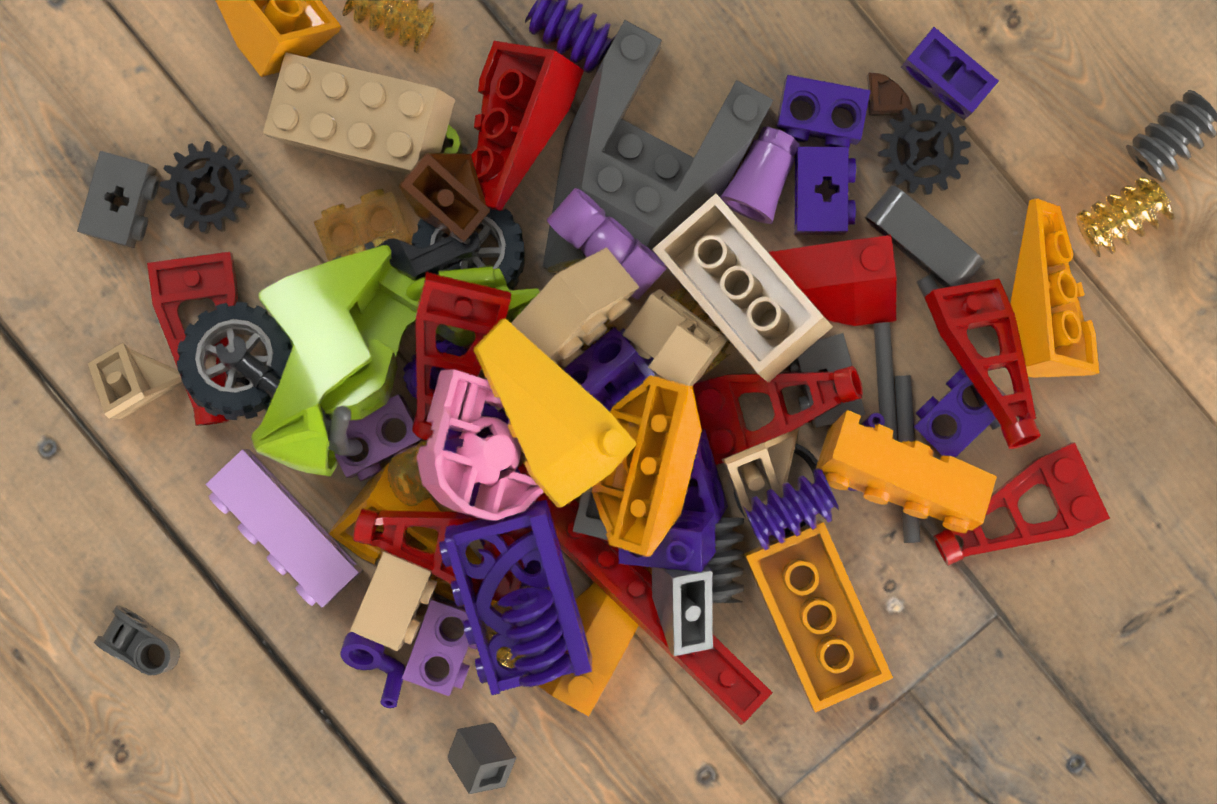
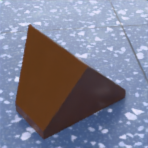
M425 153L398 185L419 218L461 243L467 240L490 212L483 196L471 154Z

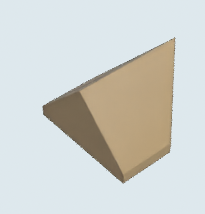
M124 343L87 363L104 414L109 419H123L183 383L178 370L129 349Z
M799 428L722 459L747 520L748 518L743 506L749 512L752 511V497L757 496L765 505L767 504V491L770 489L775 491L780 498L783 497L782 485L788 480Z

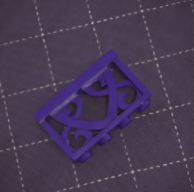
M547 499L532 503L524 512L499 520L480 519L457 526L455 524L447 526L445 541L439 542L441 557L445 567H453L456 580L451 582L453 596L457 606L464 605L468 617L467 620H463L465 635L469 645L476 644L480 656V658L475 659L477 674L481 684L488 682L491 695L520 687L519 678L529 672L516 670L515 667L507 668L498 661L496 655L499 648H510L511 645L520 640L507 638L506 630L516 625V623L503 622L502 614L490 605L500 581L509 570L512 571L518 580L528 586L550 587L554 599L552 606L557 609L558 613L556 621L561 624L562 635L560 637L565 640L566 650L569 652L567 655L571 663L568 671L563 675L575 673V676L592 672V654ZM532 526L533 529L509 546L499 535ZM484 539L493 543L501 554L495 559V556L490 551L478 549V552L483 555L484 561L479 565H475L467 559L465 551L472 541ZM522 558V562L527 568L529 561L536 560L540 563L541 569L536 574H528L520 567L518 561ZM471 578L483 579L477 595ZM486 625L497 632L491 639L489 638ZM512 654L510 660L514 659L517 655Z

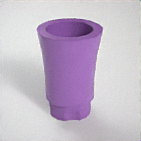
M764 126L758 139L753 141L746 158L733 180L720 198L733 211L752 220L772 224L778 200L787 176L795 162L793 156L800 143L794 137L781 130Z

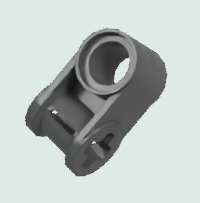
M118 605L113 610L115 617L104 635L97 636L94 641L106 653L123 660L146 675H158L167 672L177 665L180 658L178 644L171 637L151 626L138 614ZM153 644L159 645L165 652V660L161 666L154 665L149 659L148 652Z

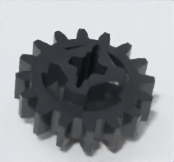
M924 103L917 104L915 115H912L907 108L900 110L903 121L899 122L891 118L887 122L888 126L893 130L892 133L880 134L879 139L888 143L887 149L878 152V156L888 157L889 163L882 168L883 173L894 171L897 174L892 182L895 186L900 185L904 181L908 182L907 193H914L918 185H922L924 195L932 194L933 184H936L941 191L948 189L947 177L954 180L961 178L959 171L955 169L956 166L969 163L966 157L961 156V150L971 147V143L960 141L959 135L966 131V127L959 126L954 128L952 123L956 114L952 112L944 118L941 117L940 105H935L930 113H926ZM919 121L934 123L926 132H918L915 128L909 126ZM946 136H948L951 145L950 158L944 153L943 140ZM933 138L928 149L933 155L914 161L919 152L916 142L922 143ZM898 139L904 145L905 159L902 163H900L897 156ZM929 166L938 172L935 176L928 178L914 176L915 172L921 167Z
M205 141L203 151H199L193 143L188 144V156L185 157L176 151L173 154L178 162L176 167L165 165L163 168L171 175L170 180L160 182V187L170 191V195L164 197L162 203L166 206L175 205L170 216L175 220L185 216L183 227L192 230L198 222L200 232L204 234L209 233L211 224H214L219 231H225L224 220L230 219L238 223L240 219L235 213L238 208L248 210L250 207L242 199L243 195L253 194L254 192L253 188L243 183L244 180L252 176L249 170H238L243 159L239 155L228 159L230 149L227 146L222 145L216 153L214 145L210 141ZM206 161L203 168L192 172L188 170L192 165ZM226 168L231 173L233 179V192L227 188L224 180L227 173L225 171ZM201 182H210L215 186V191L212 194L204 193L199 189V184ZM181 184L186 186L189 195L186 203L187 207L181 197ZM219 204L226 205L215 214L204 215L208 213L210 207Z

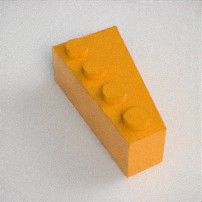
M849 410L842 414L828 428L816 469L822 470L830 487L838 490H848L849 487L863 492V497L868 501L882 505L888 504L889 501L903 506L904 513L916 518L926 519L928 516L942 520V525L945 528L955 532L966 533L968 530L972 531L983 524L997 476L952 456L944 455L939 460L933 457L934 451L930 446L917 440L912 442L896 441L893 437L894 430L881 424L875 425V428L858 424L861 416Z

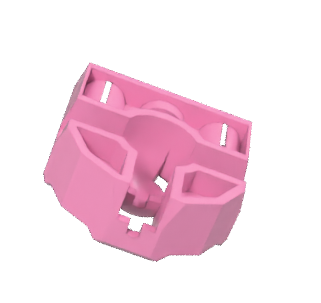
M442 370L439 374L427 422L432 423L431 430H434L432 438H428L426 446L419 447L417 455L423 486L440 504L454 511L473 515L480 519L494 521L524 512L544 491L531 477L515 472L520 462L521 451L523 452L518 438L512 437L507 426L508 424L495 417L481 416L484 403L504 409L501 400L494 397L487 380L457 370ZM488 426L493 435L486 437L484 440L476 435L483 427ZM448 429L462 432L460 439H463L462 447H457L456 454L443 450ZM480 482L475 505L471 507L469 501L474 483Z

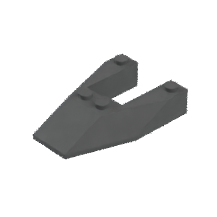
M624 20L565 136L552 213L574 188H578L592 198L600 208L605 210L606 217L615 219L627 229L634 240L638 239L652 250L715 193L719 197L722 195L765 118L773 99L736 80L696 156L692 157L623 120L660 51L662 39ZM549 226L543 261L544 268L557 274L587 258L580 248L576 249L573 244L566 241Z

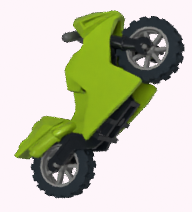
M506 208L501 211L490 209V212L476 227V229H481V232L478 234L474 230L467 240L461 243L451 236L447 237L448 234L420 219L417 224L418 231L414 232L412 236V245L390 238L375 248L373 242L370 241L364 244L366 251L345 257L340 255L332 261L287 276L261 290L258 293L259 300L266 309L257 305L255 308H252L245 302H236V306H228L227 303L216 305V310L210 313L206 310L198 315L199 320L194 325L191 323L184 331L186 336L184 341L179 342L177 368L182 382L194 402L198 406L204 407L206 412L216 417L220 414L224 415L225 419L237 420V416H245L246 419L257 417V412L265 409L266 414L262 423L251 436L256 452L298 471L331 476L337 466L335 453L344 456H356L362 451V444L359 440L347 438L346 431L349 421L361 420L386 405L389 401L398 369L396 357L401 339L407 327L416 322V309L426 272L511 292V302L506 316V320L510 323L540 293L538 288L514 290L525 265L524 241L519 224L514 222L513 215ZM490 234L499 245V247L480 248L481 244ZM482 257H499L494 267H486L483 264ZM440 324L436 329L437 334L458 346L471 344L475 339L474 331ZM236 334L251 335V337H250V339L245 343L242 338H240L239 336H235V335H236ZM225 337H228V346L224 347L223 344L214 346ZM261 341L266 347L268 356H253L250 352ZM208 354L218 357L221 363L209 369H206L205 366ZM223 372H226L228 376L225 387L217 385L211 378Z

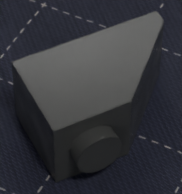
M707 565L702 572L652 567V598L670 653L673 656L712 649V570Z

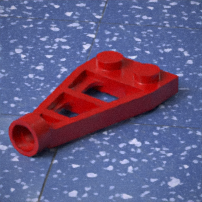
M232 252L147 263L152 305L176 366L177 360H179L177 352L179 342L184 341L186 337L178 315L180 304L186 301L211 299L215 306L227 303L228 306H236L238 289ZM225 337L214 346L216 347L218 344H223L224 347L228 346V337ZM216 357V365H217V364L221 363V361L219 360L218 357ZM223 372L211 378V380L217 385L225 387L228 376L226 372ZM187 391L194 411L195 426L229 422L228 419H225L224 415L218 414L216 417L206 412L204 407L198 406Z
M426 272L415 317L417 412L412 432L417 437L428 441V438H432L434 430H431L432 423L427 422L435 392L434 389L429 387L431 368L435 366L448 370H457L477 377L482 367L473 349L501 319H506L511 302V292ZM440 324L474 331L475 339L466 354L456 356L438 351L436 347V329Z
M1000 278L932 290L924 298L939 334L1000 423L1008 448L1022 447L1037 440L1041 434L1035 423L1036 413L1017 320ZM991 326L997 333L1000 354L986 358L981 356L968 339L967 330ZM1006 368L1011 377L1014 394L1002 396L989 377L988 371Z
M854 366L831 372L779 373L769 383L758 373H735L692 385L701 429L705 428L716 465L723 463L722 459L785 433H790L836 406L861 399L863 396L861 380ZM796 385L809 386L814 402L813 405L794 415L788 414L782 389ZM744 393H765L770 396L775 416L770 423L758 430H748L739 403V397Z
M1075 442L1033 460L992 493L986 515L999 507H1005L1015 527L1012 533L989 539L985 537L981 526H978L972 531L968 530L966 533L946 529L933 535L942 559L949 566L966 556L1074 536L1110 519L1081 454ZM1043 484L1047 487L1057 509V514L1050 521L1035 524L1024 521L1018 509V501L1034 485ZM955 535H958L962 538V548H960L959 543L955 538Z
M362 508L355 525L353 540L379 547L393 555L432 571L431 574L451 583L456 580L453 567H445L439 542L445 541L447 526L454 524L457 526L480 520V518L461 512L389 510L377 512ZM378 525L384 526L383 532L377 531ZM416 526L435 529L438 532L435 552L428 553L408 545L405 541L407 528ZM532 526L499 535L509 546L533 529ZM484 540V549L490 551L495 556V559H497L501 554L498 548L493 543ZM521 558L518 561V564L525 571V566ZM511 570L500 581L492 600L499 601L508 593L521 589L522 582L514 576ZM471 578L477 595L483 579Z

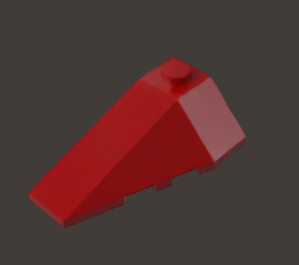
M493 41L479 78L478 92L483 95L481 114L475 115L474 128L479 131L477 149L471 154L483 196L489 209L498 211L503 209L570 110L584 70L555 50Z
M891 235L768 252L828 321L854 327L896 321V269Z

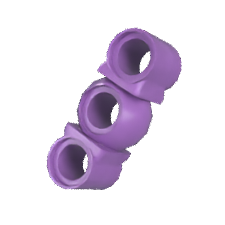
M574 188L547 219L550 226L561 237L573 244L576 249L580 248L586 257L607 247L639 286L631 295L635 299H639L667 269V266L652 250L638 239L634 240L627 229L615 219L606 217L605 210L600 208L592 198L578 188Z

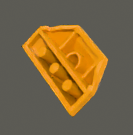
M650 375L643 381V384L632 390L611 408L610 413L637 445L610 475L592 487V494L600 518L607 530L606 536L609 545L646 557H650L681 515L702 431L692 386Z

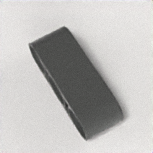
M894 185L889 187L865 216L866 221L882 236L891 235L894 246L929 275L931 274L945 288L967 284L985 263L977 252L909 195Z

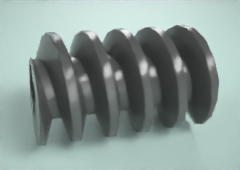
M1188 90L1183 94V102L1176 101L1170 106L1171 113H1161L1158 116V124L1150 123L1145 127L1146 135L1138 134L1133 138V146L1126 145V149L1135 163L1146 174L1160 182L1166 180L1162 170L1163 166L1173 171L1179 169L1174 156L1179 155L1185 160H1189L1192 157L1187 148L1188 144L1193 145L1199 150L1204 147V143L1199 136L1201 133L1210 138L1217 136L1212 125L1213 122H1217V112L1205 98L1195 91Z
M721 517L719 522L715 523V554L707 564L712 570L713 603L743 602L733 598L732 595L743 592L744 585L732 581V579L743 575L744 568L734 565L732 562L743 558L744 551L736 549L732 545L744 541V535L733 531L732 528L744 524V518Z

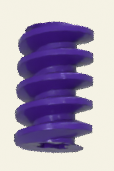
M536 0L525 19V23L531 19L529 32L532 35H536L545 29L542 39L545 44H551L559 38L556 48L558 53L563 54L572 48L570 60L575 64L586 57L584 71L587 73L594 71L605 57L615 36L613 38L608 37L611 24L607 22L596 29L594 25L597 14L594 12L584 20L580 18L583 4L581 3L569 10L567 8L568 0Z
M818 468L813 471L814 484L802 475L798 477V491L786 482L782 485V498L770 489L767 491L766 505L757 496L751 498L752 511L749 512L743 506L754 534L764 550L770 549V535H773L780 543H784L786 528H789L796 536H800L801 521H804L812 530L816 529L817 514H820L828 523L832 521L831 508L836 507L839 510V507L822 470Z
M540 587L518 589L508 593L498 601L499 606L512 607V609L502 614V621L505 623H516V625L506 630V636L510 639H520L510 646V650L514 655H525L515 662L516 670L529 671L519 678V683L523 687H533L551 682L568 671L571 665L570 658L565 653L567 649L565 640L560 637L562 635L561 624L556 621L558 618L557 609L552 606L554 602L553 594L548 589Z

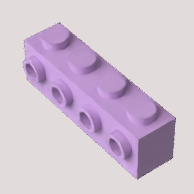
M242 449L206 483V486L212 491L208 497L214 505L224 514L231 511L241 522L237 526L239 531L252 544L255 545L259 541L270 552L266 557L269 563L280 574L285 575L288 572L299 583L295 587L296 591L311 606L316 602L321 608L326 606L363 571L249 449Z

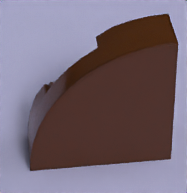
M868 73V90H870L869 116L900 115V110L907 108L912 113L909 96L895 81L880 73Z

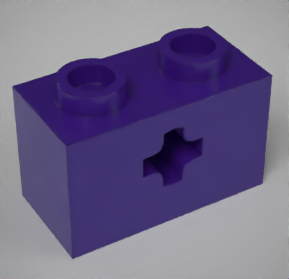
M797 147L794 169V235H844L848 232V225H855L856 203L855 200H848V183H855L856 159L849 158V147ZM823 181H828V188L835 189L836 192L830 196L828 202H823L822 194L815 193V189H818Z

